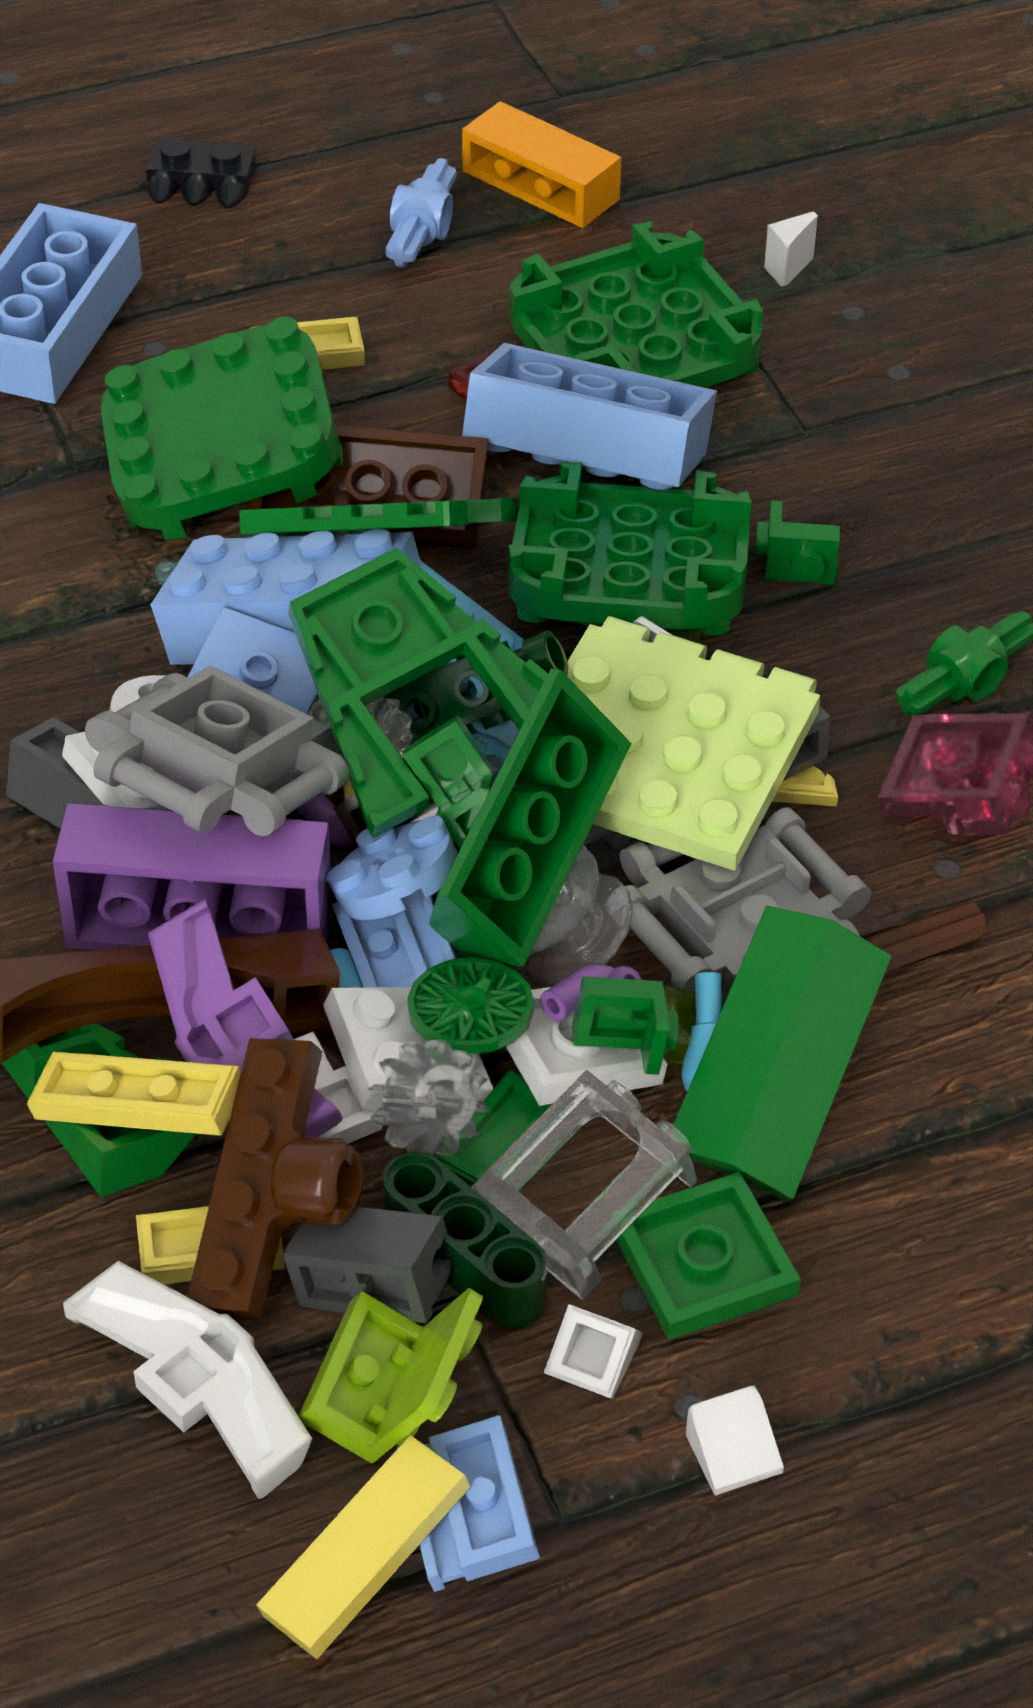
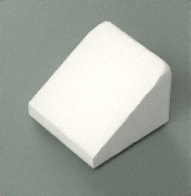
M814 211L768 225L764 268L781 287L789 284L814 257L818 217Z
M569 1304L544 1373L613 1399L639 1346L643 1332Z
M748 1386L690 1406L687 1415L686 1437L714 1496L783 1473L784 1466L762 1398L755 1386Z

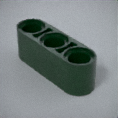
M416 1151L403 1153L393 1158L385 1167L383 1174L384 1210L443 1216L447 1232L441 1247L435 1252L433 1262L436 1259L451 1260V1270L446 1283L460 1295L468 1288L482 1295L483 1299L478 1310L490 1321L501 1327L511 1329L522 1328L537 1321L544 1311L546 1302L547 1261L544 1250L540 1245L437 1158L428 1153ZM517 1280V1281H522V1282H519V1283H510V1282H505V1281Z

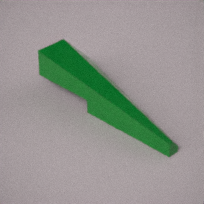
M95 1023L53 1035L26 1047L2 1064L29 1099L53 1051L131 1058L140 1057L125 1050L124 1037ZM160 1056L156 1058V1060H166ZM44 1120L100 1197L161 1177L196 1135V1133Z

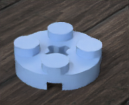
M430 816L418 822L405 824L394 829L391 828L375 838H372L368 828H366L356 838L359 847L351 852L339 865L331 869L326 879L337 901L341 903L347 915L357 920L385 918L406 910L401 898L414 893L421 888L425 898L441 889L458 855V851L443 818L440 816Z

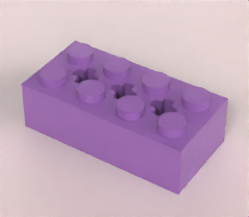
M67 804L53 858L66 948L103 950L151 945L148 937L149 932L205 898L210 905L219 938L320 929L327 943L333 912L332 890L326 879L328 872L331 870L328 822L286 819L284 825L268 836H258L248 829L242 816L230 814L222 815L215 828L210 833L204 835L186 826L183 821L184 817L172 810Z

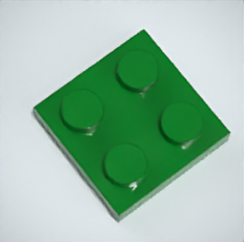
M740 1172L612 1214L611 1232L668 1341L799 1296L801 1279Z

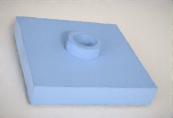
M226 607L222 608L187 677L189 678L203 669L212 666L309 716L319 698L295 632Z

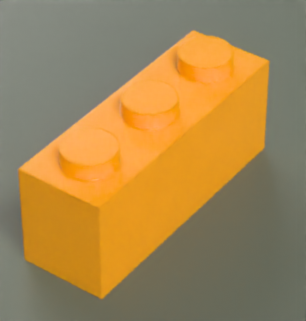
M499 101L462 128L463 172L581 228L586 227L620 200L622 157Z

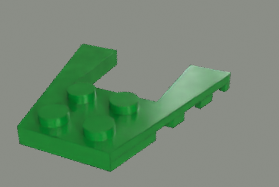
M517 498L239 510L240 534L274 533L277 536H306L316 531H329L333 535L362 534L371 529L468 525V523L517 521Z
M397 547L290 601L289 606L290 620L341 757L347 763L349 779L372 838L426 810L430 796L366 709V705L463 654L520 731L548 675L531 659L524 662L500 642L501 634L484 620L476 622L455 604L456 597Z

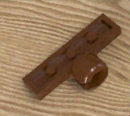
M249 1038L187 1295L188 1298L218 1314H228L231 1318L261 1320L279 1239L285 1227L294 1223L339 1225L352 1217L358 1208L364 1182L363 1165L359 1153L343 1139L305 1137V1126L323 1053L312 1041Z

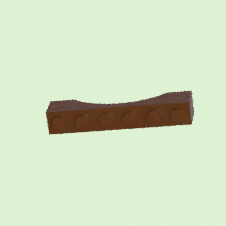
M320 929L219 938L234 990L256 977L289 1032L331 1028L323 1005L331 988H339L340 971ZM151 945L0 959V1063L8 1060L26 1047L53 1035L86 1025L126 1018L171 1017Z

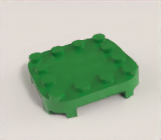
M652 221L633 224L632 242L553 266H549L539 253L522 260V272L509 284V321L514 332L527 348L703 388L734 379L740 375L751 374L759 368L763 310L757 299L743 303L703 257L704 239L692 230H689L685 238L674 234L652 232Z
M280 317L274 319L268 325L253 327L236 333L223 334L207 342L183 349L170 350L163 355L147 359L134 366H117L107 373L105 377L107 389L102 395L100 411L112 485L132 529L139 525L142 528L161 530L165 541L187 537L185 519L289 488L293 492L296 503L299 504L317 496L314 484L330 472L333 465L343 466V448L336 430L325 383L326 376L314 343L306 332L299 329L295 319Z
M582 462L560 463L559 476L542 479L538 482L530 476L525 477L520 485L519 510L513 542L508 547L507 586L510 598L516 603V615L519 619L531 623L554 619L579 622L585 626L592 624L600 627L609 616L631 623L642 616L663 630L666 628L696 629L700 633L711 636L722 635L730 630L731 619L740 613L745 600L752 503L748 491H743L736 495L717 486V473L696 470L694 490L671 488L659 490L642 486L581 482Z

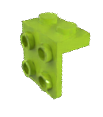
M468 1288L424 1327H421L361 1291L349 1302L298 1416L302 1423L366 1461L374 1463L395 1445L401 1446L410 1435L414 1437L420 1425L427 1419L432 1422L438 1421L450 1405L457 1389V1383L450 1379L456 1362L462 1361L468 1355L481 1332L482 1323L476 1320L475 1316L483 1296Z

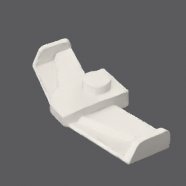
M117 1261L64 1301L63 1306L66 1318L77 1324L83 1323L149 1359L134 1371L136 1388L179 1429L185 1432L205 1415H209L250 1482L251 1488L258 1499L269 1494L302 1465L312 1437L255 1349L254 1338L228 1314H218L120 1261Z

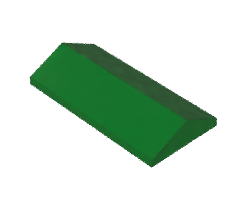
M766 905L665 1143L664 1150L727 1176L740 1172L748 1185L792 1203L892 956L834 920Z

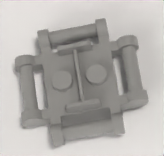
M212 666L203 669L189 678L178 673H171L158 680L150 693L116 712L108 710L97 714L89 719L85 726L87 741L93 749L100 752L94 764L95 778L113 787L123 784L183 816L186 826L204 835L210 833L215 828L224 813L232 810L242 815L245 825L255 835L268 836L284 825L286 815L320 793L325 795L334 793L343 787L349 779L347 763L340 755L331 751L335 739L329 725L320 720H314L313 717ZM139 763H143L144 765H146V766L152 768L153 770H151V769H149V768H147V767H145V766H143V765H141V764H139ZM294 769L303 772L302 775L273 793L264 790L265 787Z
M785 807L775 812L764 826L757 829L736 871L696 859L665 875L658 867L684 854L651 843L645 845L643 842H637L622 849L619 854L620 862L625 874L634 885H628L618 890L608 901L606 909L607 913L619 926L629 927L672 974L671 984L685 999L695 998V974L716 972L721 973L723 1000L727 998L766 905L831 919L860 936L855 926L847 919L859 913L868 904L872 891L857 875L848 876L804 831L805 822L791 808ZM809 872L830 894L819 899L809 889L811 879Z

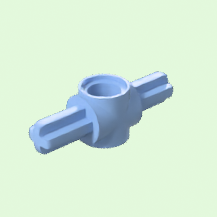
M438 158L435 164L428 165L422 178L412 181L409 186L400 184L395 190L390 210V227L394 233L386 246L385 252L387 258L393 259L397 267H406L408 262L415 261L422 246L430 244L434 239L444 240L448 234L453 213V197L449 191L456 179L457 172L455 168L448 166L447 159Z

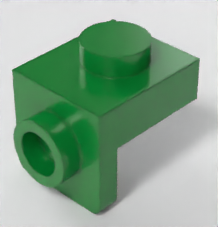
M771 500L769 521H758L755 555L766 556L765 580L835 585L840 526L782 522L783 501Z
M582 976L571 1026L573 1043L577 1046L640 1049L644 1074L659 1075L665 1050L674 1051L678 1038V1014L676 1010L667 1009L663 981Z

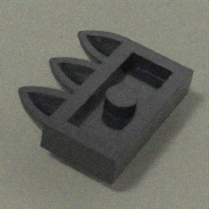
M181 138L155 139L146 167L149 196L153 201L160 204L171 198L179 188H182V195L186 202L191 206H196L205 201L214 190L216 191L218 201L223 207L229 209L236 206L246 197L256 166L255 146L237 145L232 142H191Z

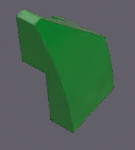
M456 715L404 748L402 756L438 806L436 816L443 818L453 840L461 849L489 793L493 768L459 715Z

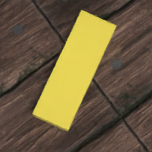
M53 1051L27 1105L36 1120L222 1136L232 1112L241 1071L239 1066Z
M410 1435L256 1604L262 1616L315 1659H318L468 1491L470 1484L466 1475Z

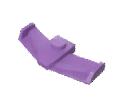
M206 898L148 933L177 1035L174 1043L186 1062L239 1066L240 1071H242L249 1038L294 1040L256 977L234 990L213 914ZM315 1088L305 1126V1137H319L343 1120L338 1108Z

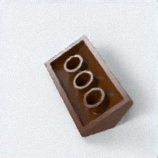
M336 425L337 434L343 448V466L333 465L330 472L314 484L317 496L297 504L293 492L289 488L252 499L249 510L484 499L489 442L487 438ZM480 523L437 527L384 528V530H387L389 533L413 532L414 539L417 542L475 547Z

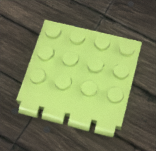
M611 616L607 617L602 627L590 624L567 661V677L632 743L593 824L736 871L819 713L820 695L815 693L817 680L777 667L773 668L767 679L763 677L764 663L719 649L714 652L710 661L705 660L707 654L706 645L663 632H659L653 643L648 642L650 638L649 628Z

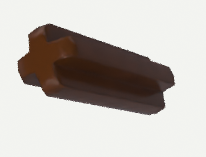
M968 901L871 936L866 941L892 956L885 971L888 972L983 937L987 920L977 903Z

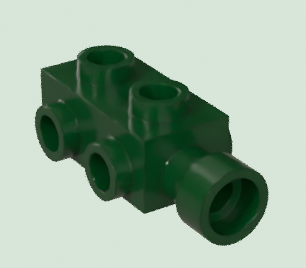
M549 630L525 639L522 642V648L512 651L524 662L531 659L547 673H549L550 669H561L566 676L568 675V663L565 652L557 637ZM507 640L502 642L506 647L510 649ZM463 654L457 657L455 662L441 668H436L385 695L388 701L386 706L388 721L394 732L403 737L406 747L456 715H459L465 725L481 719L485 730L511 720ZM471 676L476 677L482 683L483 693L480 698L476 697L477 689L475 684L469 680ZM420 699L423 700V701H425L426 704L428 705V708H429L428 718H427V716H426V714H425V711H424V709H423V707H422V704H421V702H420Z

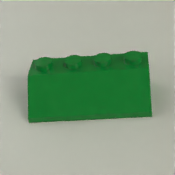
M550 669L434 904L429 925L465 958L476 957L498 961L502 964L524 966L632 744L561 669Z

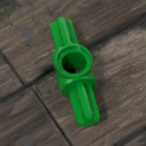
M1020 611L1019 613H1011L989 629L983 626H975L970 630H966L961 625H954L946 629L936 639L928 653L927 669L897 689L895 699L901 705V711L906 716L913 717L914 715L924 714L945 699L960 701L967 697L973 702H981L988 698L998 688L1007 672L1008 657L1033 641L1032 616L1025 611Z

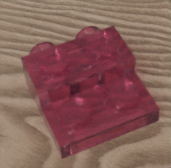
M1030 714L913 715L878 795L884 816H943L949 834H1009L1014 818H1025L1030 810L1031 794L1028 782L1031 775H1033V723Z

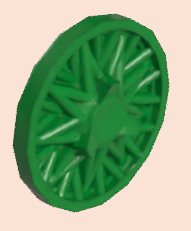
M470 957L450 959L428 968L413 982L407 998L410 1024L423 1040L442 1050L462 1054L493 1052L508 1046L526 1032L534 1013V1000L530 985L517 971L498 961Z

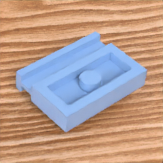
M420 888L414 893L401 898L406 910L392 916L374 920L353 919L347 915L341 903L332 904L363 987H412L413 982L428 968L450 959H458L453 946L429 925L435 904L432 895L425 898Z
M498 1415L429 1437L430 1443L425 1444V1446L464 1473L470 1484L468 1491L420 1543L427 1578L434 1592L445 1589V1582L461 1577L471 1581L540 1559L509 1439L501 1416Z

